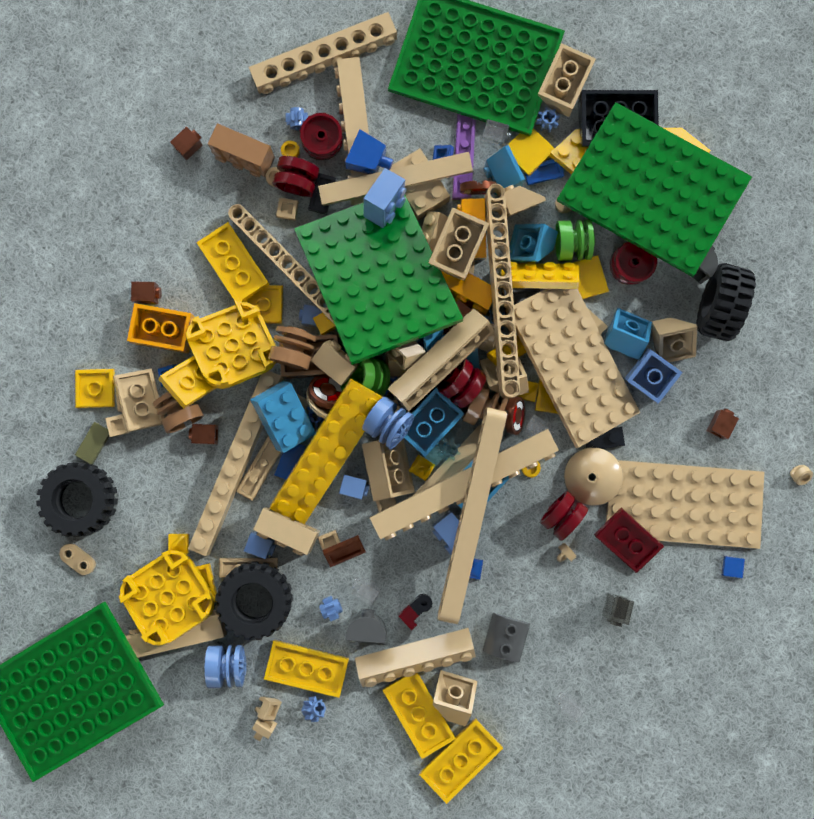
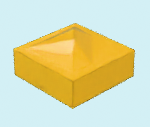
M528 381L529 393L517 396L522 397L526 401L535 402L539 383Z
M417 455L408 471L426 481L435 464Z
M168 534V550L189 553V534Z

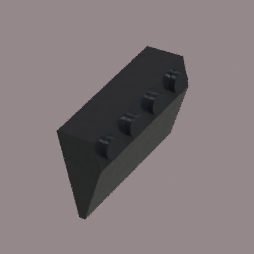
M582 90L578 97V119L582 147H589L615 102L659 126L658 90Z

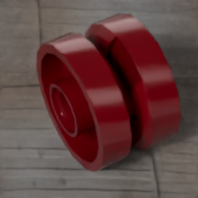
M315 113L308 116L301 126L300 138L302 146L311 158L319 161L329 160L339 153L343 144L342 129L339 122L332 115Z
M293 156L279 157L277 169L280 172L275 173L272 182L273 186L286 193L302 197L313 196L315 184L312 181L317 180L319 168L315 164Z
M627 242L615 250L609 264L610 271L618 282L625 285H636L652 276L658 261L657 257Z
M465 358L438 384V392L447 398L451 397V402L458 407H466L482 390L486 381V374L479 368H473V364Z
M565 491L551 504L539 522L546 529H551L555 526L553 535L560 541L564 540L575 530L588 512V508L581 502L574 504L575 497L568 491Z

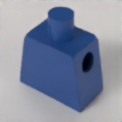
M359 129L346 158L345 166L348 170L373 174L377 173L380 167L390 170L394 160L385 156V144Z

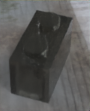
M607 592L602 615L612 625L622 627L623 624L629 625L634 601L627 597Z

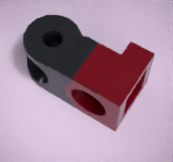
M427 594L418 595L398 614L399 618L413 630L417 626L415 620L423 612L431 609L432 599Z

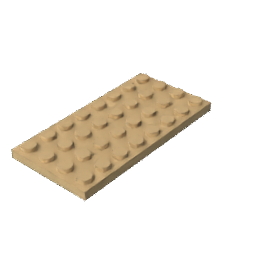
M545 289L514 305L516 332L575 448L583 446L640 413L578 289Z
M618 460L623 471V482L618 494L607 502L606 522L622 507L659 541L760 549L764 490L763 471Z

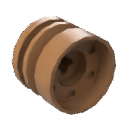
M277 326L276 332L284 336H274V340L281 343V347L271 346L268 359L289 367L308 370L311 357L305 354L304 350H314V346L306 342L315 343L317 337L299 328Z
M483 386L478 396L468 404L462 421L474 426L478 419L483 420L486 407L506 411L508 399L501 398L500 402H498L500 395L498 392L494 394L492 399L489 398L490 389Z
M169 391L152 403L155 409L160 408L157 411L159 416L168 415L161 421L167 434L186 428L184 422L191 420L192 424L204 417L198 404L190 405L183 409Z

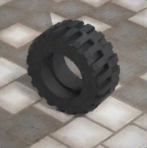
M727 263L717 266L716 272L706 283L697 312V331L701 335L723 341H731L740 333V329L743 328L744 322L748 317L755 293L756 278L751 270Z
M72 462L67 463V465L57 466L56 470H51L47 474L48 478H43L40 483L43 487L37 491V495H40V500L36 501V506L41 508L38 514L40 518L44 517L46 519L43 523L47 527L51 526V531L56 534L61 533L65 537H80L98 532L103 529V525H107L111 521L109 517L116 512V509H113L114 504H118V498L114 497V493H117L116 487H112L114 481L111 477L106 476V471L98 469V466L93 464ZM75 481L84 482L90 488L93 496L90 511L81 518L71 517L65 511L62 503L64 490L70 483Z
M252 561L250 564L246 562L239 567H235L220 583L215 597L217 602L215 610L217 613L219 612L220 616L218 619L220 623L224 622L226 624L225 629L228 632L230 630L234 631V636L238 638L240 635L245 636L244 640H251V638L261 640L264 636L269 637L273 635L275 631L282 627L290 613L293 594H291L292 588L290 583L286 581L287 577L284 574L281 575L278 572V568H272L269 566V563L265 562L263 564H259L258 561ZM248 583H257L264 586L270 592L273 603L270 611L265 616L251 617L240 610L236 596L242 586Z

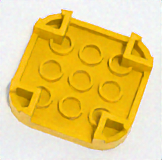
M242 300L235 301L234 306L203 318L195 317L192 319V323L186 332L189 346L205 381L214 388L225 389L268 372L276 364V362L268 359L271 346H276V343H274L259 308L256 305L242 302Z
M165 551L161 556L132 575H127L122 580L123 583L119 595L120 602L125 605L141 632V638L152 645H167L205 621L214 609L215 599L193 560L181 551Z

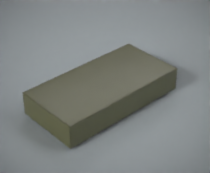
M94 422L75 456L89 464H94L109 438L108 429Z

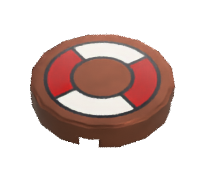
M487 180L482 181V184L480 182L477 184V181L463 182L460 184V193L485 195L488 188L492 184L497 183Z
M328 375L316 376L311 380L308 387L309 398H312L317 406L325 409H332L342 393L340 385Z
M517 396L509 399L506 405V410L509 411L505 429L512 435H518L521 432L525 420L524 399Z

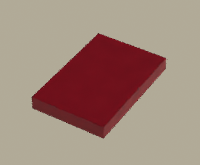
M622 507L594 534L598 540L635 573L640 571L664 548V545Z

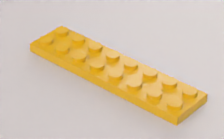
M353 379L349 380L270 505L271 510L287 516L293 521L302 524L306 523L365 432L362 430V427L369 412L383 396Z

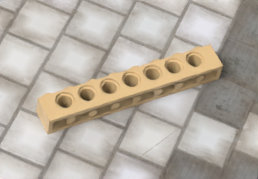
M386 12L249 67L259 94H268L274 90L273 88L278 86L286 87L290 85L291 81L296 79L304 80L309 74L314 72L321 73L326 67L331 65L334 67L338 66L337 59L359 57L364 52L372 53L376 51L379 46L392 45L397 40V31L389 12ZM373 33H380L377 37L372 36ZM358 39L363 40L360 44L355 43ZM340 46L346 47L344 50L337 49ZM322 53L329 54L327 57H320ZM305 60H311L309 64H303ZM287 67H294L292 71L285 70ZM270 74H276L274 78H268Z

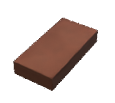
M359 535L323 550L330 568L366 553Z

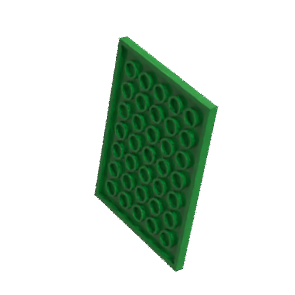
M418 0L388 86V92L531 136L542 103L538 92L557 54L565 30L470 0Z
M615 102L558 196L557 202L693 277L752 179V176Z
M407 198L403 206L397 208L394 212L395 217L390 224L387 223L384 228L364 217V202L294 228L351 365L463 322L461 312L441 270L429 264L432 251Z
M102 602L0 664V725L32 782H35L164 705L106 602Z

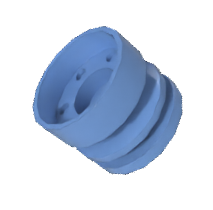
M385 396L371 409L364 421L362 430L373 438L380 435L379 442L382 444L386 443L385 446L391 450L408 433L414 420V415L410 412L406 413L404 408L396 412L397 404Z
M222 645L208 646L205 655V682L207 688H221L224 679H226L229 688L233 687L234 682L236 687H242L247 669L244 646L237 645L234 650V646L229 645L226 654Z

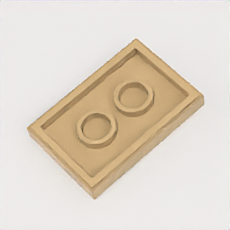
M152 368L114 375L113 380L127 433L162 425L161 421L164 419V415L159 416L157 411L160 408L155 409L152 404L159 398Z

